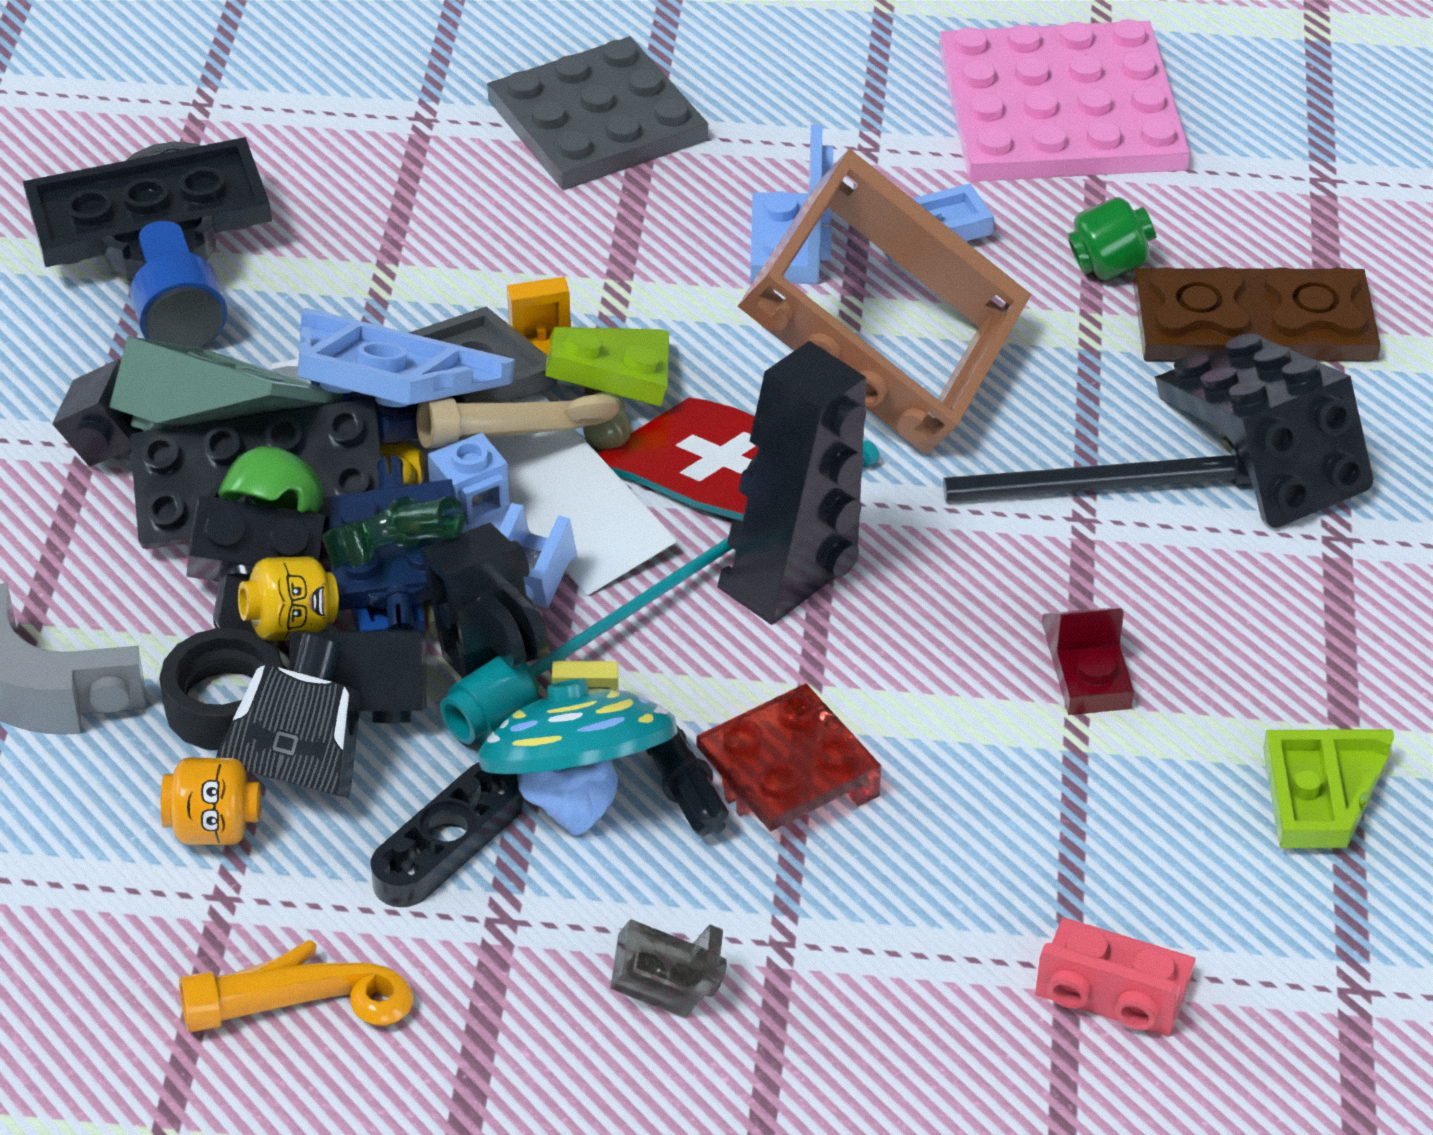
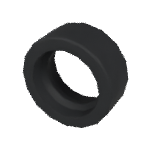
M216 628L198 632L178 643L164 659L159 677L164 711L169 727L187 743L203 749L219 750L242 700L227 704H205L190 698L187 693L200 681L219 674H244L253 678L261 663L284 669L278 649L270 642L262 640L256 633L238 628Z

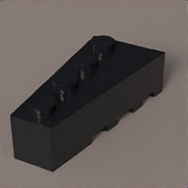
M811 341L806 342L764 372L749 442L758 447V452L750 461L747 469L742 472L738 490L748 498L743 520L731 523L727 545L736 550L733 566L721 569L717 588L770 625L776 623L836 577L845 576L853 568L859 556L858 537L861 512V478L864 463L863 438L864 421L866 418L867 377Z

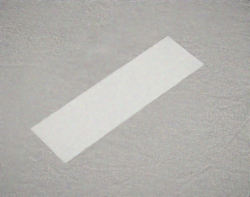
M539 391L508 403L550 401ZM575 429L487 438L508 463L510 505L515 503L524 506L528 528L532 534L548 538L558 515L570 518L578 557L569 562L565 572L586 595L594 593L677 542L676 538Z

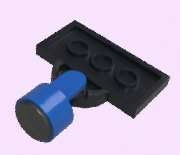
M246 137L23 181L26 201L45 268L60 264H74L85 259L103 256L111 269L128 278H133L130 295L144 338L199 348L205 346L219 335L227 320V305L215 270L208 262L216 248V233L232 229L241 230L252 225L272 221L270 203Z

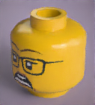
M278 557L260 560L255 564L250 580L242 581L239 585L238 608L242 620H251L255 633L267 642L289 641V632L292 631L320 632L325 630L328 623H333L337 617L339 597L336 579L331 572H325L322 564L313 557Z

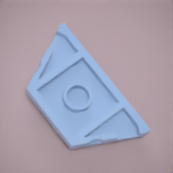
M304 308L301 312L298 377L320 382V387L329 392L350 393L355 391L375 396V401L384 406L406 407L426 401L510 385L513 382L515 359L309 308Z

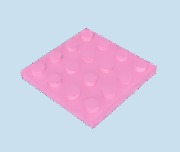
M1126 19L1119 22L1089 24L1071 22L1065 25L1050 26L1017 25L1010 28L990 29L968 27L960 30L940 31L939 50L969 182L1188 170L1190 151L1150 20L1136 21Z

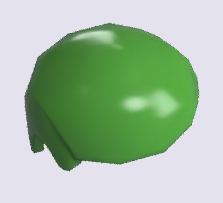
M260 446L240 455L230 467L218 491L222 499L238 501L243 496H247L254 504L312 513L319 512L323 504L324 493L321 480L311 466L290 452L278 447Z

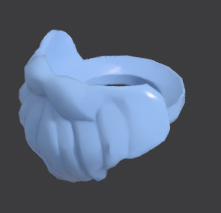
M612 760L561 770L517 774L518 788L523 798L534 805L544 808L547 816L552 817L559 825L575 836L585 833L608 810L614 801L613 798L616 795L619 778Z

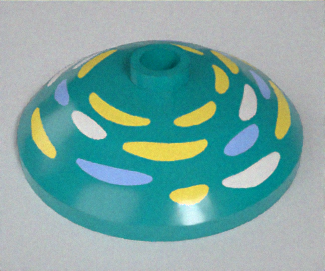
M584 678L570 679L548 685L549 697L537 700L513 712L486 738L477 755L481 770L488 773L525 774L554 771L608 761L655 747L673 738L677 734L678 729L675 716L662 705L624 690L588 689L587 679Z

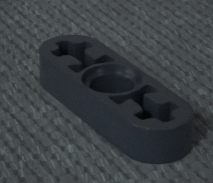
M479 762L475 763L382 843L371 857L372 884L377 898L393 907H410L424 901L521 813L523 796L518 788L517 774L488 773L481 770ZM500 790L505 791L504 794H500V793H498V792H499ZM481 792H487L488 794L481 799ZM447 823L457 824L466 830L463 836L453 841H440L430 835L434 828ZM414 867V874H408L407 872ZM394 870L397 872V874L395 876H391L390 872Z

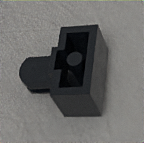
M198 495L186 577L218 582L213 614L215 629L238 628L255 633L251 620H242L239 613L238 590L242 581H249L255 564L266 558L313 557L319 561L325 514L306 511L299 512L293 509Z
M490 522L420 548L442 657L462 678L497 656L513 669L528 661L548 655L549 639L540 613L526 595L523 578L529 576L530 569L526 554L518 541H510Z

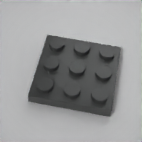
M631 36L620 40H612L605 45L574 55L564 56L556 61L525 71L515 72L510 76L487 83L488 101L562 190L708 141V122Z

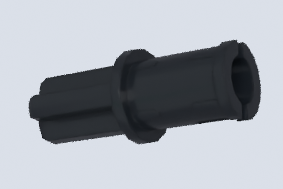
M677 725L678 732L673 738L655 747L646 749V752L652 757L663 777L662 790L669 800L678 803L693 831L702 837L711 832L719 834L726 828L724 820L728 817L729 811L712 784L713 771L706 761L696 757L686 740L684 731L680 730Z

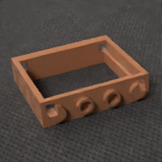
M849 148L819 180L737 307L793 351L806 342L811 341L866 376L865 408L926 455L960 423L1032 294ZM846 175L857 183L854 189L842 181ZM827 207L978 327L938 399L783 277ZM774 289H775L777 292H779L782 296H784L785 298L783 299V298H781L778 294H776V293L774 292ZM995 295L1006 302L1002 307L991 300Z

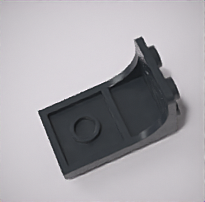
M1246 334L1229 340L1226 343L1225 349L1208 356L1192 355L1182 358L1174 363L1173 370L1155 376L1160 399L1218 427L1233 443L1249 473L1260 516L1265 524L1273 528L1284 526L1366 492L1371 488L1373 473L1350 375L1322 364L1316 359H1311L1292 351L1288 347L1262 338L1258 334Z

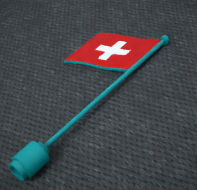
M689 397L632 432L627 442L623 445L604 449L598 455L620 477L631 479L692 507L742 521L748 497L738 490L742 472L747 469L750 461L758 452V447L749 442L755 416L734 407ZM866 440L863 442V467H870L879 460L880 455L877 447L872 442ZM728 537L531 666L525 663L511 669L497 656L453 684L448 690V696L440 702V713L448 730L456 739L464 744H471L476 740L484 742L513 712L538 700L539 684L536 677L550 669L553 661L564 660L732 550L733 548L727 545Z

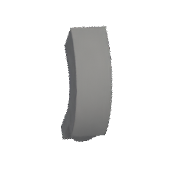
M0 583L1 722L24 730L45 734H81V715L146 709V688L139 646L70 652L50 651L33 646L16 634L17 627L8 583Z

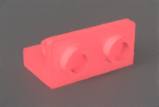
M1062 917L1052 943H1046L1040 954L1035 995L1052 1000L1066 1008L1081 1009L1122 1022L1133 1029L1148 1030L1170 1037L1193 976L1196 957Z

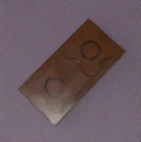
M1228 267L1135 268L1133 286L1144 360H1180L1192 355L1208 356L1225 349L1226 343L1229 340L1246 334H1258L1262 338L1288 347L1292 351L1318 361L1378 360L1380 340L1365 269H1347L1342 267L1331 269H1289L1285 267L1273 269Z

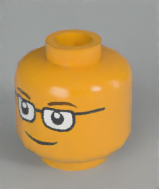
M183 758L178 762L174 774H164L160 803L162 827L172 828L175 838L180 843L186 845H236L245 834L247 822L259 823L261 813L260 782H248L245 767L238 759Z

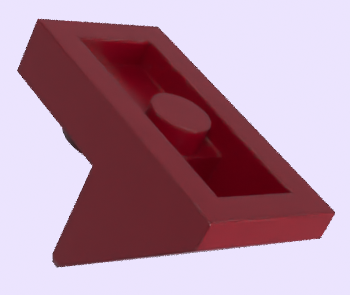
M1097 608L1043 614L1042 625L1068 715L1132 709L1134 690L1120 647L1124 616L1122 608Z

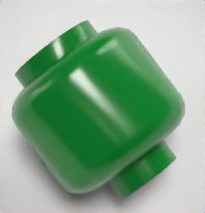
M1121 197L1111 198L1078 213L1074 218V231L1067 234L1070 248L1082 273L1085 276L1093 273L1101 281H1110L1135 270V268L1144 266L1150 256L1148 242L1157 238L1154 226L1145 208L1141 207L1133 210L1130 203Z

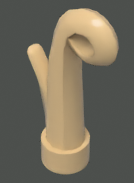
M605 394L584 396L573 401L525 403H456L452 397H446L419 403L416 425L419 440L424 448L446 447L481 432L487 438L597 425L611 420L618 413L620 404L615 398Z

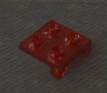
M807 683L696 736V747L722 777L726 802L730 804L736 801V813L739 817L752 810L770 832L847 793L857 807L880 796L882 765Z

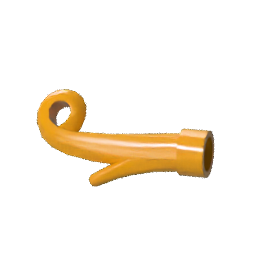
M311 940L303 942L273 960L238 972L214 977L213 972L210 971L179 977L181 1006L188 1033L219 1028L223 1020L350 994L352 1009L361 1020L375 1026H388L398 1022L409 1013L414 1004V993L409 982L393 969L379 964H304L315 955L317 950L316 943ZM374 993H379L389 999L378 1002L371 1000L369 997Z

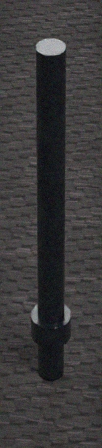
M1235 448L1231 450V455L944 477L943 491L945 502L1229 479H1232L1235 485L1252 484L1246 466Z

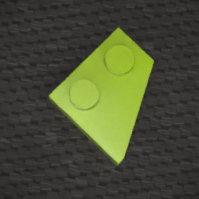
M554 327L547 349L545 376L661 407L668 385L670 331L662 329Z
M1393 729L1266 730L1263 749L1280 848L1348 847L1391 755L1395 737Z

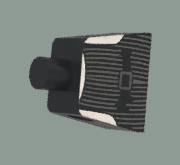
M303 633L292 671L261 663L221 743L216 758L238 759L245 767V771L349 798L352 786L361 692L354 688L331 682L341 643Z

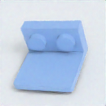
M811 124L809 193H788L784 191L772 193L752 192L750 283H753L819 180L833 166V146L822 145V125ZM827 207L783 275L790 283L819 284L820 261H831L832 227L821 226V224H831L833 211Z

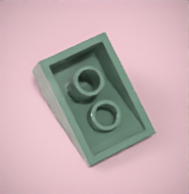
M127 336L109 407L133 415L131 426L151 431L342 402L344 394L329 392L318 385L203 348Z

